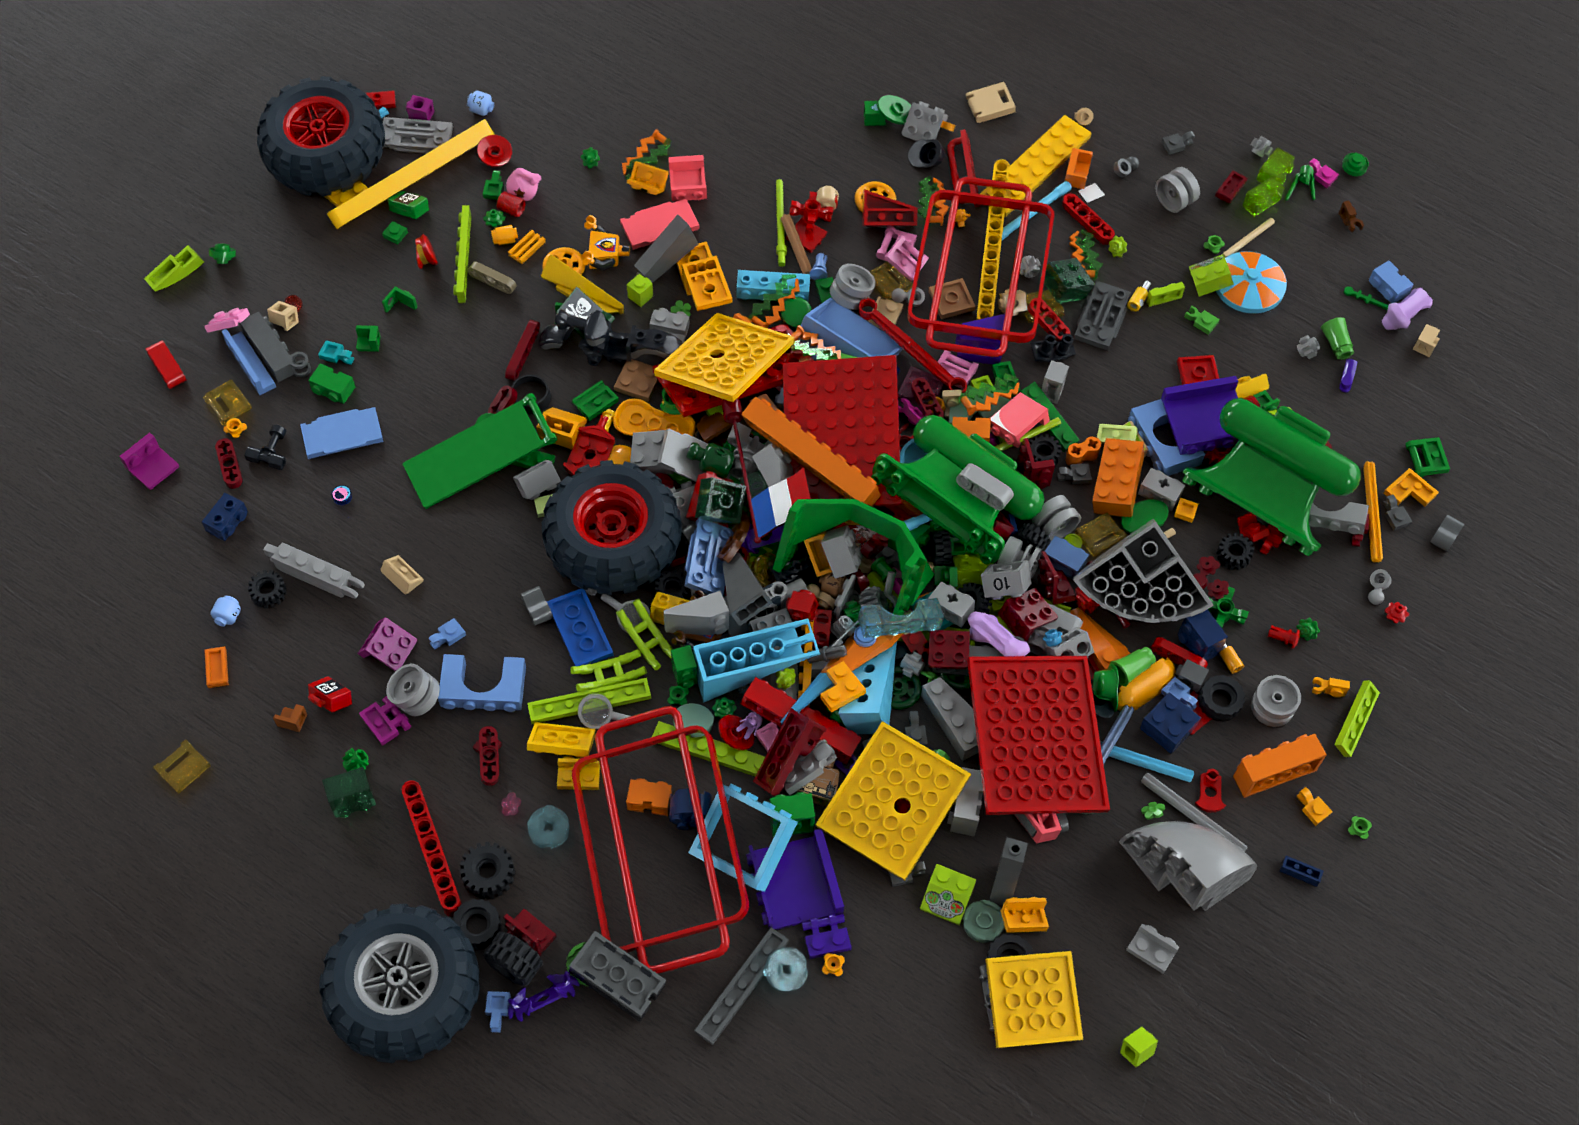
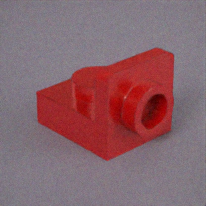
M1251 512L1237 519L1240 534H1243L1245 538L1248 537L1252 542L1270 535L1269 529L1258 523L1256 515Z

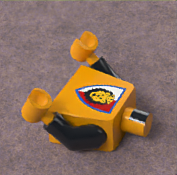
M589 215L586 218L584 227L586 229L592 228L593 231H590L589 251H585L582 254V258H584L582 263L584 265L589 264V269L605 271L619 265V256H630V246L620 245L618 235L596 224L594 216Z

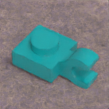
M327 340L318 354L320 359L337 363L340 359L344 363L351 365L354 361V357H351V351L344 350L342 344Z

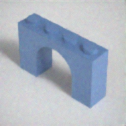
M1161 399L1131 409L1128 422L1132 421L1134 426L1137 427V431L1148 449L1146 456L1150 457L1155 470L1170 476L1183 471L1186 467L1193 468L1202 465L1205 457L1204 451L1191 455H1180L1178 446L1164 445L1154 436L1153 429L1169 423Z
M444 654L438 697L440 707L446 709L458 707L466 710L480 708L487 711L502 709L507 712L521 710L526 673L525 658L504 657L502 678L499 684L488 692L478 693L469 690L464 685L466 670L464 655Z

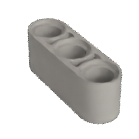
M967 464L956 477L960 487L996 510H1003L1014 496L1009 486L974 464Z

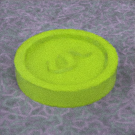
M1068 534L1064 537L1069 544L1076 548L1082 547V539L1077 534Z

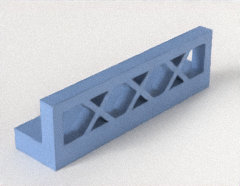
M227 329L222 330L227 346L258 394L262 395L276 388L275 382L243 333L239 332L231 336Z

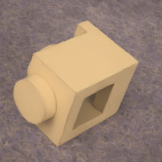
M278 301L267 309L269 322L284 327L285 331L299 323L297 307Z
M1426 324L1413 350L1430 357L1440 339L1437 337L1440 330Z

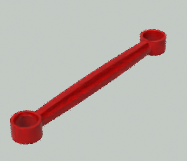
M867 298L860 302L859 315L865 320L872 319L907 353L946 384L948 390H953L951 387L954 385H961L964 387L962 390L963 397L966 395L967 382L961 377L954 378L913 339L877 311V303L873 299ZM870 306L874 308V310L871 312H865L862 310V308Z

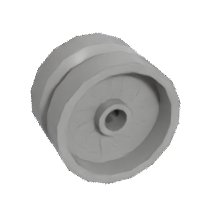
M1184 167L1175 168L1170 173L1159 178L1155 184L1159 201L1167 210L1174 213L1192 204L1200 196V187L1196 178Z
M845 264L839 268L836 278L830 286V294L834 301L842 307L858 310L860 302L869 298V295L875 288L876 281L873 275L862 266Z
M1059 495L1044 503L1041 512L1032 518L1031 522L1035 524L1036 528L1038 526L1041 531L1044 530L1046 532L1045 535H1048V539L1052 541L1055 536L1064 538L1078 526L1082 517L1075 508H1070L1071 504L1064 495Z
M416 664L403 665L397 669L390 677L386 689L387 698L411 716L423 715L429 711L436 703L440 692L439 682Z
M1273 675L1266 677L1260 682L1251 699L1253 715L1266 726H1284L1290 722L1301 703L1299 687L1285 676Z

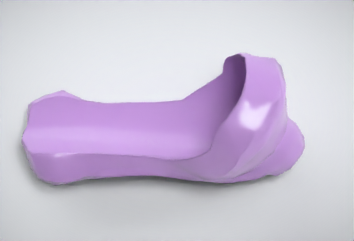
M1422 288L1413 289L1410 295L1400 303L1395 302L1388 305L1387 314L1383 317L1382 324L1386 330L1406 329L1411 322L1410 319L1420 310L1430 308L1433 300Z
M973 612L968 616L971 640L990 643L1004 656H1025L1030 652L1028 643L1016 639L1006 628L999 624L998 619L994 615Z

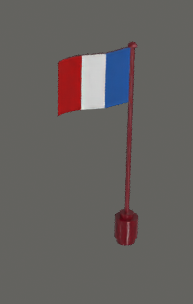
M738 398L734 402L723 399L722 410L724 420L734 426L755 534L754 542L760 543L761 538L785 524L788 511L797 499H811L805 468L803 467L793 476L768 487L754 498H751L737 423L743 419L741 403Z

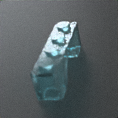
M938 598L918 600L916 609L907 615L889 613L880 604L861 606L858 615L863 638H876L884 635L894 636L901 633H916L926 630L935 631L941 628L944 619Z

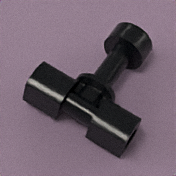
M272 425L269 431L271 438L268 445L263 446L261 449L248 446L244 455L245 459L257 464L263 461L268 463L271 468L283 470L286 464L285 456L276 454L274 448L278 440L284 438L287 432L286 429L280 425Z

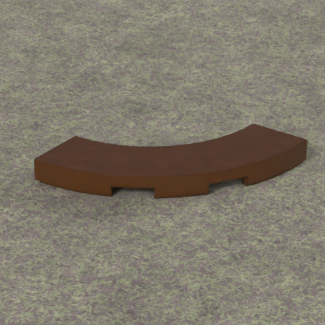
M741 508L738 509L729 522L733 535L728 538L726 544L717 555L721 561L729 563L735 556L749 531L750 516Z

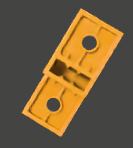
M707 241L698 243L694 249L676 263L687 296L692 295L697 311L732 303V296L717 256L712 257Z

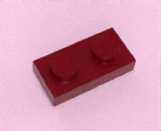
M858 569L857 572L848 574L847 577L850 579L852 574L856 575L855 590L861 594V591L868 588L867 586H870L867 575H864Z

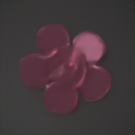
M509 793L507 798H504L501 802V806L504 807L502 810L504 816H515L518 813L517 807L520 806L521 799L516 797L515 793Z

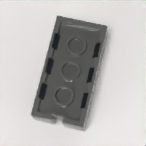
M594 931L569 965V973L639 1022L650 1009V1000L653 999L655 1001L666 984V979L596 931Z

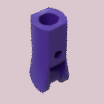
M1346 359L1340 383V390L1342 392H1349L1358 363L1356 360Z

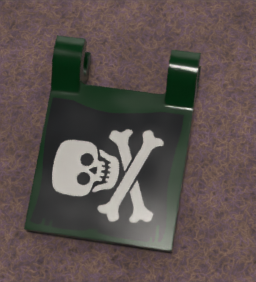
M578 287L572 291L555 312L557 314L563 309L569 315L587 319L593 311L599 310L604 314L606 321L612 323L615 320L613 315L603 311ZM578 328L573 329L583 339H585L584 330Z

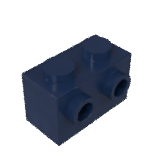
M224 493L203 519L202 524L206 532L226 541L235 532L237 525L246 518L248 511L244 502Z

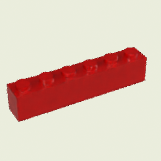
M755 677L744 694L741 705L781 727V720L796 703L797 699L788 696L783 690L772 687L767 681ZM806 706L800 712L807 715L812 721L826 727V732L822 734L818 742L825 739L826 743L835 751L836 759L847 765L862 738L856 732L840 726L837 721L826 718L818 710H812ZM812 739L808 741L809 744L813 742Z

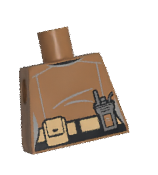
M835 761L823 767L824 773L797 790V793H812L813 803L827 807L838 788L840 771L833 769Z

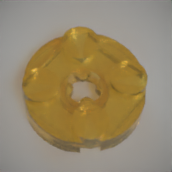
M773 553L759 555L751 564V570L762 587L776 582L773 574L769 576L766 571L775 562L776 555Z

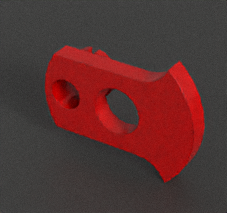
M1209 769L1206 773L1200 775V798L1195 802V805L1206 812H1218L1226 807L1221 799V776L1215 769ZM1213 788L1216 791V796H1207L1205 789Z

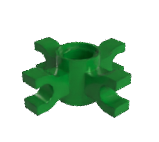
M1228 587L1229 594L1224 595L1218 602L1209 598L1214 606L1210 607L1208 611L1213 612V617L1221 628L1224 622H1227L1229 619L1244 625L1249 611L1234 608L1232 597L1235 589L1232 587Z

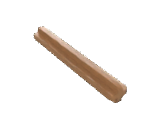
M784 214L781 217V222L803 274H810L812 267L792 218L789 214Z

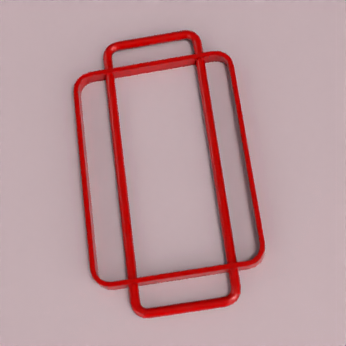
M962 177L957 180L954 191L939 190L931 195L908 306V321L916 328L927 330L926 342L932 348L987 357H999L1006 352L1008 341L1026 343L1035 337L1055 215L1054 210L1049 205L1031 202L1032 191L1028 186L996 180ZM964 184L1022 191L1025 193V199L1017 200L961 192V188ZM938 200H951L929 320L920 319L913 315L912 309L933 205ZM959 202L1023 210L1003 330L936 321ZM1030 211L1043 213L1050 219L1034 325L1032 330L1027 333L1010 332ZM934 331L1001 340L997 350L937 342L933 339Z
M671 706L661 707L602 725L595 735L598 753L579 759L572 769L573 786L602 936L611 941L580 783L581 769L585 765L596 761L600 762L635 943L619 948L627 953L636 950L638 961L657 974L724 955L730 945L727 925L736 923L747 915L749 900L711 734L698 725L684 728L680 711ZM668 714L674 718L675 731L605 750L603 737L609 731ZM693 733L705 734L742 900L739 912L727 918L724 916L686 735ZM678 738L717 920L643 941L607 758ZM719 928L721 945L717 949L651 966L647 962L646 947Z

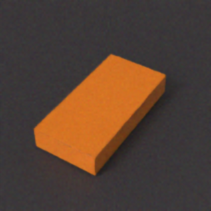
M225 646L205 649L207 687L213 688L229 685L227 650Z

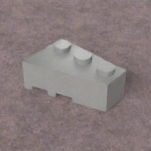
M962 767V769L971 773V777L954 802V811L949 812L947 824H951L950 832L975 836L983 794L981 771Z

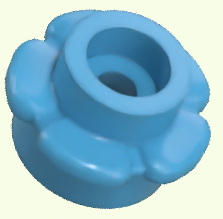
M1051 629L1045 633L1043 640L1049 647L1056 646L1062 642V632Z

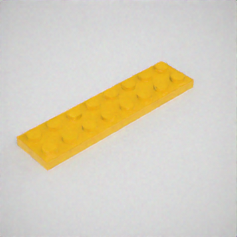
M1064 115L1010 165L1008 182L1026 185L1033 192L1071 156L1072 148L1079 149L1091 137L1092 133ZM991 187L985 188L980 194L990 196ZM1007 189L1006 198L1024 200L1025 193ZM1005 208L1004 216L1007 217L1014 209Z

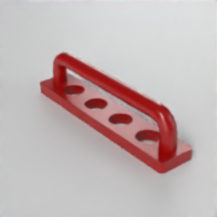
M965 129L960 130L961 137L951 140L947 145L953 188L957 180H959L954 152L956 145H963L968 177L976 178L970 141ZM969 184L970 192L978 194L977 185Z

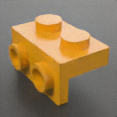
M635 161L631 178L627 180V184H631V187L641 190L643 188L648 190L647 193L657 195L664 192L669 171Z
M1013 897L1006 899L1001 909L1006 933L1047 931L1049 925L1044 911L1047 903L1046 898Z

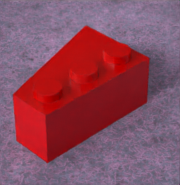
M864 189L862 226L916 227L917 207Z

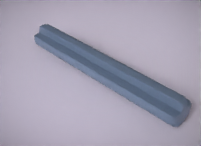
M1125 705L1103 741L1101 745L1103 765L1134 711L1133 707Z

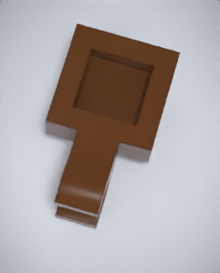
M1349 200L1342 203L1339 215L1345 226H1349L1351 232H1354L1355 226L1362 230L1364 223L1356 218V209Z

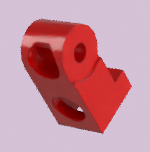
M817 609L813 623V634L818 647H829L832 610Z

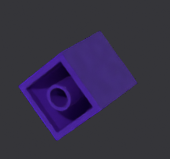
M1005 314L962 323V325L1003 330ZM956 334L955 344L997 350L1000 347L1001 340ZM957 352V357L985 364L1001 363L1002 356L987 357Z

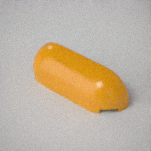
M1169 657L1166 660L1161 658L1156 661L1148 670L1133 679L1127 686L1119 688L1121 691L1118 693L1117 710L1121 711L1125 705L1133 707L1135 711L1162 693V689L1176 677L1175 666Z

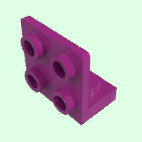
M150 432L119 456L125 468L149 490H152L179 468V464L159 447L155 437Z
M385 617L376 623L357 654L363 658L371 655L396 671L402 667L415 646L417 638Z

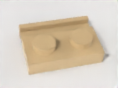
M878 296L876 301L877 311L896 325L903 309V304L889 299L884 300ZM872 319L868 320V322L881 329Z

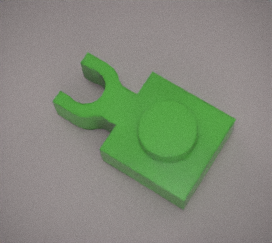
M1191 306L1189 312H1186L1184 316L1188 320L1195 321L1193 326L1208 335L1219 322L1217 317L1205 310L1200 313L1194 306Z

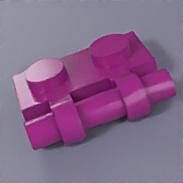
M387 696L382 699L385 704L382 707L375 702L359 712L362 720L382 746L399 735L396 729L398 726H401L405 731L411 728L408 717L404 713L402 714ZM392 713L395 718L390 721L386 714Z

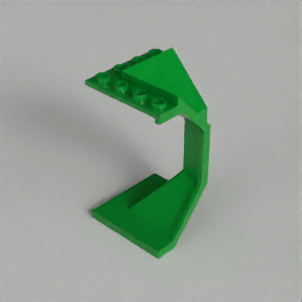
M797 499L788 511L773 570L780 573L804 544V540L851 520L896 542L903 584L889 626L893 627L897 621L900 622L905 610L908 611L911 605L914 604L934 576L927 559L905 522L856 499Z

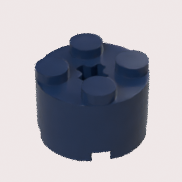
M689 789L676 790L675 795L672 793L670 795L669 820L677 825L679 830L697 827ZM704 791V794L698 793L704 819L712 804V795Z

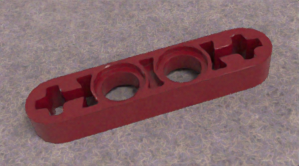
M529 320L505 372L506 379L515 381L518 378L538 336L540 322Z

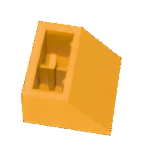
M554 407L543 412L549 428L557 437V441L553 444L573 449L579 435L578 429L579 427H585L588 419ZM538 423L536 426L537 433L542 440L545 438V434Z

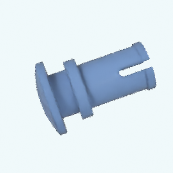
M823 253L816 255L815 265L810 271V277L813 280L827 278L825 267L827 256H824Z

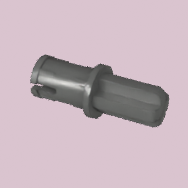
M840 645L829 648L824 646L822 649H819L820 655L808 658L807 661L809 663L818 661L829 662L830 659L844 657L847 655L846 646Z

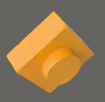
M1180 498L1174 517L1192 523L1198 503Z

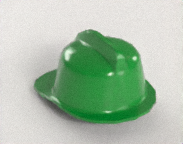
M1111 664L1108 669L1094 673L1092 691L1099 699L1110 701L1114 712H1116L1118 708L1119 673L1117 667Z

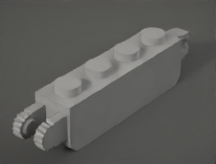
M283 542L278 547L267 543L263 549L264 554L270 557V561L274 563L278 570L340 598L346 595L356 599L358 593L351 589L350 586L352 585L363 589L365 586L363 581L351 576L349 571Z

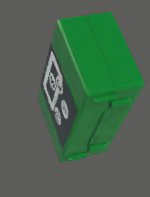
M401 190L387 199L391 212L417 219L429 211L428 199L414 193Z

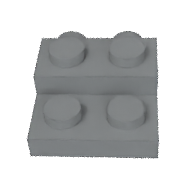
M660 308L659 310H653L649 326L650 329H659L671 333L684 343L690 320L689 316L684 312L670 313L667 309Z

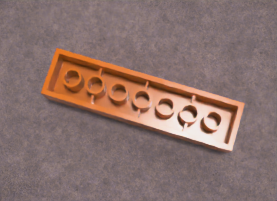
M755 396L741 414L748 426L775 446L780 447L783 452L786 451L791 458L846 499H856L872 507L881 496L878 490L879 487L876 485L877 482L869 476L865 478L861 474L862 471L855 465L850 467L843 456L838 453L834 455L831 452V448L825 443L819 444L813 434L809 431L805 433L794 420L790 422L779 409L775 411L766 399L762 398L760 400Z

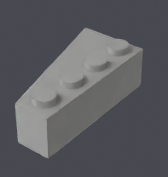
M941 677L923 685L922 699L961 760L964 761L979 753L973 708Z

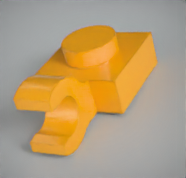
M1314 677L1312 683L1320 686L1313 687L1312 693L1320 694L1324 691L1325 694H1331L1333 697H1345L1350 689V681L1334 678L1324 680L1320 677Z
M1307 787L1303 788L1296 795L1305 805L1302 811L1315 826L1333 812L1319 796L1314 799Z

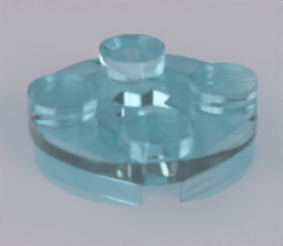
M547 805L536 810L527 823L530 839L534 844L542 848L558 847L565 842L569 835L570 826L567 815L553 805ZM552 823L553 830H543L545 824Z
M779 948L773 951L767 958L763 973L773 988L789 992L799 989L805 983L808 976V970L806 971L807 961L804 955L797 949ZM789 964V971L791 972L790 974H784L782 967Z

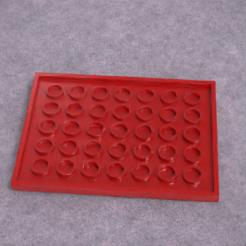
M896 355L783 363L785 418L790 422L792 420L797 422L801 426L800 429L805 433L809 431L813 434L819 444L823 442L828 445L834 455L838 453L847 460L846 463L850 467L855 465L859 468L865 478L873 475L872 470L875 461L882 453L890 455L901 463ZM791 458L790 464L794 475L803 466ZM805 468L811 499H846ZM881 483L877 485L881 496L872 507L902 505V499L899 496H891L887 493L885 486Z
M1087 656L969 657L967 662L986 815L1109 812L1110 805Z

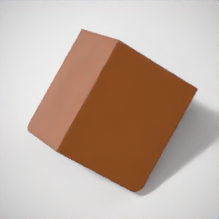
M296 704L294 709L284 707L280 716L275 714L273 719L278 727L300 732L307 717V712L304 706Z

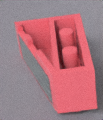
M1056 813L1014 814L1036 844L1055 840L1062 830Z

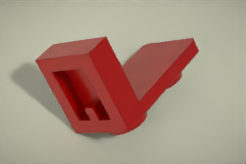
M1079 587L1075 589L1076 605L1083 612L1086 610L1091 614L1099 604L1089 598Z

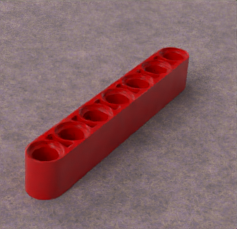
M407 781L402 786V794L442 909L447 916L452 917L462 904L421 787L416 781ZM411 791H417V793L412 796L408 795V793ZM417 809H423L419 814L414 813ZM423 827H430L426 832L420 831ZM436 845L434 850H427L428 846ZM438 863L443 864L441 868L433 869L434 865ZM449 882L446 888H440L441 883ZM449 901H456L454 906H446Z

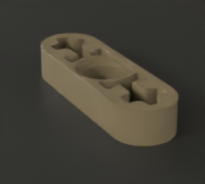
M474 261L468 268V272L472 277L506 294H511L517 287L516 282L512 278L479 262Z

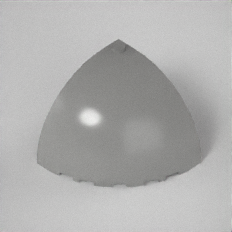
M1154 518L1104 552L1073 578L1078 587L1101 607L1131 620L1150 623L1178 621L1182 618L1197 615L1214 606Z
M1177 821L1158 822L1135 829L1123 836L1119 841L1158 891L1172 883L1193 910L1201 906L1206 911L1249 881L1257 869V864L1233 841L1212 829L1193 823Z

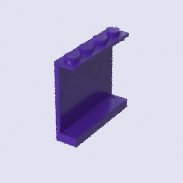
M1236 376L1164 388L1161 400L1180 455H1191L1199 451H1212L1216 448H1230L1236 445L1238 439L1226 433L1219 422L1220 413L1224 405L1228 401L1238 398L1235 391L1238 384Z
M822 829L814 830L813 837L788 842L765 892L758 890L759 892L756 893L758 905H762L764 910L761 913L763 925H768V929L772 927L778 930L802 924V922L809 921L810 918L816 917V919L828 917L829 914H843L844 904ZM752 845L749 846L746 860L748 866L753 868L754 873H751V875L754 877L769 847L753 851Z

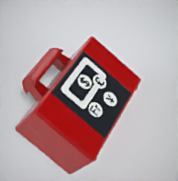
M329 676L308 684V700L319 707L323 706L330 712H335L352 705L351 690Z

